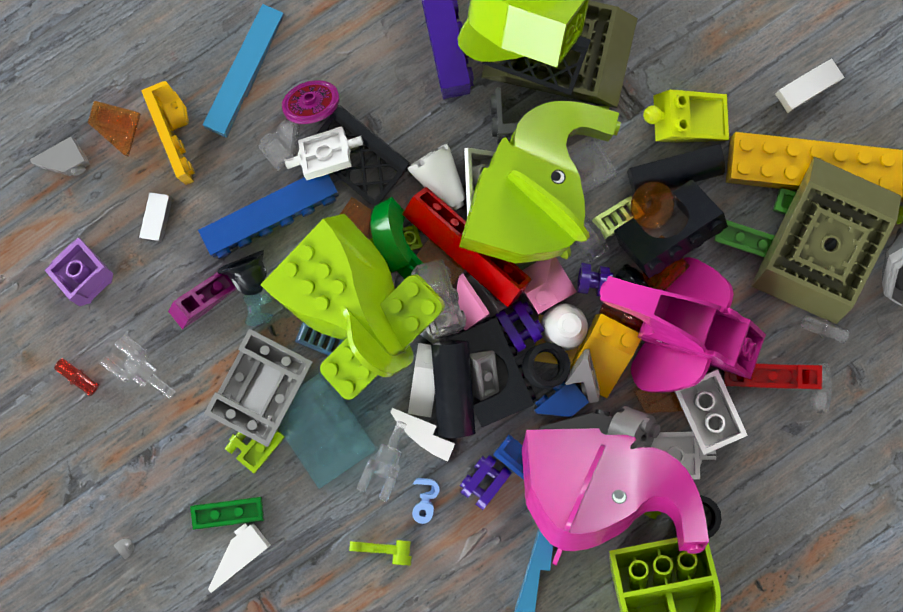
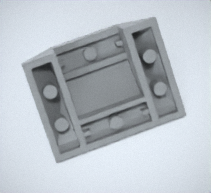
M249 329L238 349L240 351L218 393L215 392L204 414L268 447L313 361Z

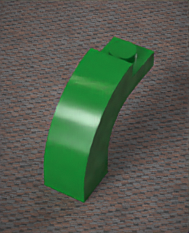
M391 197L376 205L373 209L370 225L374 245L384 257L391 273L397 271L404 279L415 274L422 277L426 275L428 268L407 244L403 233L405 216L402 214L404 209Z

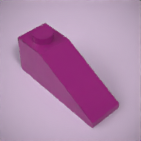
M217 272L174 300L168 312L183 330L201 318L237 288L228 275Z

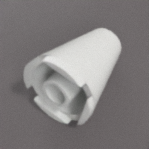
M447 143L438 147L437 151H431L407 167L409 172L424 187L430 189L452 210L455 211L465 205L463 200L466 199V195Z
M563 303L551 307L544 314L541 321V326L544 329V332L541 334L545 342L555 343L565 351L578 347L587 335L588 323L584 313L571 304Z

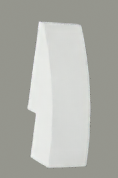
M830 59L781 88L775 95L786 112L789 113L844 79V76L833 59Z
M392 408L390 413L409 437L433 455L448 462L455 443L433 435L436 425Z

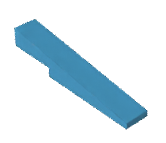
M262 4L203 123L205 129L226 138L228 137L244 98L249 95L282 21L283 12Z
M539 529L514 612H535L540 570L550 571L553 545L548 542Z

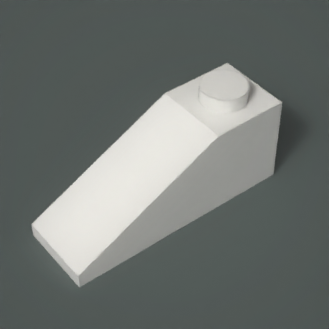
M418 343L408 414L431 417L435 396L431 345Z
M245 523L234 532L237 536L231 540L208 588L211 593L271 546L254 523L249 526Z

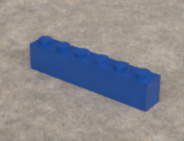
M329 174L306 180L304 177L198 231L210 255L214 258L218 256L220 259L231 254L230 250L237 246L239 248L248 246L252 243L251 239L259 235L261 238L273 233V228L279 225L285 227L294 222L293 218L301 214L303 217L315 212L314 208L321 204L328 206L336 201L335 197L339 196Z

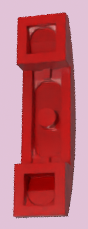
M756 364L751 379L725 371L724 384L725 386L822 389V365Z

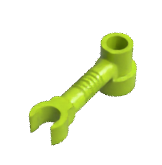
M396 540V545L350 541L349 551L393 554L392 564L411 566V541Z

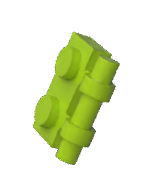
M277 430L267 447L253 439L247 445L243 441L246 435L237 432L236 435L233 434L229 438L230 442L225 449L232 454L238 447L242 452L236 459L252 473L256 474L285 439V436Z

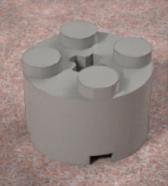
M627 406L622 407L624 411L622 413L617 412L614 415L607 435H629L635 437L636 441L630 447L631 449L651 447L654 438L660 433V425L656 424L655 417Z

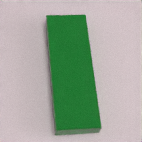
M262 497L190 506L193 530L265 520Z

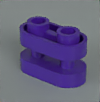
M581 263L577 281L578 293L588 294L589 288H595L596 296L601 297L600 289L602 284L607 281L608 276L613 277L610 268L600 266L598 272H592L591 264Z
M518 300L512 304L514 312L507 315L502 310L495 315L516 350L520 352L527 348L523 341L530 337L534 343L543 338L541 333L544 332V329L538 319L532 320L530 315L533 312L528 303L524 302L522 304ZM519 319L525 327V330L520 333L517 332L512 324Z
M490 455L487 458L482 456L474 466L477 469L472 477L467 475L459 485L463 488L460 493L468 498L473 493L479 498L475 505L482 510L488 505L512 473L506 467H503L500 472L493 466L497 460ZM488 474L494 480L486 490H483L478 485Z

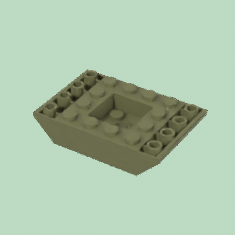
M589 0L584 27L580 36L590 39L591 42L571 95L484 65L481 78L618 108L638 18L617 6ZM571 50L566 54L564 58L568 67L578 63L581 53ZM524 57L510 61L513 69L520 72L528 68ZM527 57L531 66L540 62ZM563 60L558 67L549 65L553 74L566 68ZM508 62L502 65L510 68ZM545 63L532 69L538 79L542 80L551 76ZM576 67L570 69L572 75L574 74ZM530 70L524 73L532 76ZM568 71L555 76L559 86L569 88L571 78ZM552 78L547 80V82L555 84Z
M813 157L751 286L837 324L854 307L897 222L901 195L817 157ZM828 238H835L836 247L830 251L826 250L824 247L825 241Z

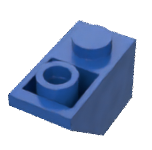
M566 381L553 388L555 392L550 397H547L545 394L536 401L537 407L534 411L536 414L572 417L589 401L575 383L566 385Z

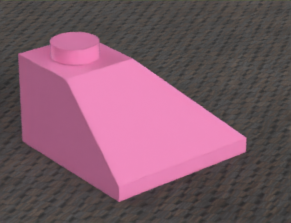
M556 257L537 261L522 270L532 279L523 291V294L536 316L577 293Z
M461 274L458 279L452 313L454 314L453 323L458 330L463 328L466 331L489 317L490 313L464 274Z

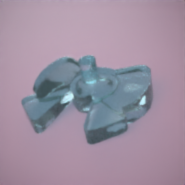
M266 293L262 296L256 294L243 297L248 309V316L245 321L248 326H259L263 322L268 324L271 321L273 314L261 313L260 305L272 302V299Z

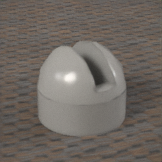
M126 538L119 540L113 545L125 560L132 555L135 548L134 543H131V540Z

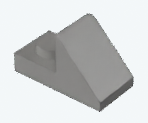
M585 349L570 369L565 384L581 382L583 394H587L589 403L599 401L600 389L590 350Z

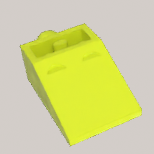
M669 89L653 95L654 105L648 106L644 110V120L649 124H655L656 142L681 143L729 140L727 94Z

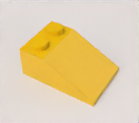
M596 314L584 341L573 359L570 369L585 349H589L600 389V396L608 398L641 341L638 338L639 333L603 314Z

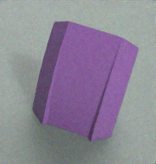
M77 238L68 245L45 269L46 273L67 298L78 306L90 304L108 284L112 283L113 278L112 271L80 238Z

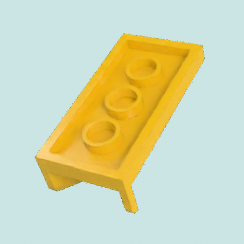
M166 81L141 90L176 177L185 185L194 182L192 175L195 174L191 162L187 161L183 155L186 153L184 144L173 131L189 124L187 107Z

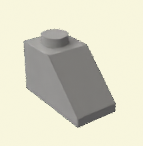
M73 137L65 139L30 159L31 163L39 168L68 176L80 175L90 165L78 141Z

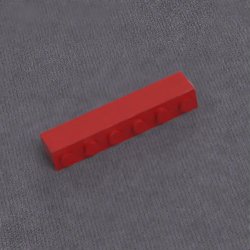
M425 187L412 197L402 214L505 306L509 307L520 297L532 280L526 273L512 262L459 247L466 221L430 189Z

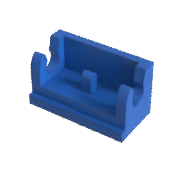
M508 434L493 455L524 480L523 445Z

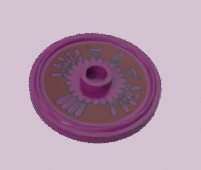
M321 80L308 81L297 85L285 95L282 101V110L285 117L293 123H315L327 118L336 110L340 100L337 88L329 82Z

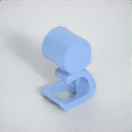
M416 478L413 482L414 485H432L431 491L420 493L421 501L414 506L412 512L416 522L425 524L432 519L434 505L430 499L437 497L440 486L434 479Z

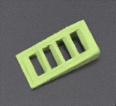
M629 196L596 216L590 222V225L603 242L615 234V229L632 218L635 220L639 219L644 214L633 197ZM627 205L633 214L632 217H630L623 206ZM617 210L620 212V214H621L622 217L624 218V220H625L624 222L621 220V218H620L619 215L617 214V212H616ZM608 216L612 217L617 226L613 225Z

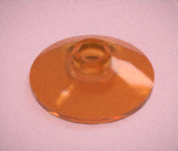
M648 182L641 185L635 191L631 200L632 216L639 225L645 228H658L664 225L670 219L674 210L673 194L666 185L660 182ZM651 200V206L647 208V203Z

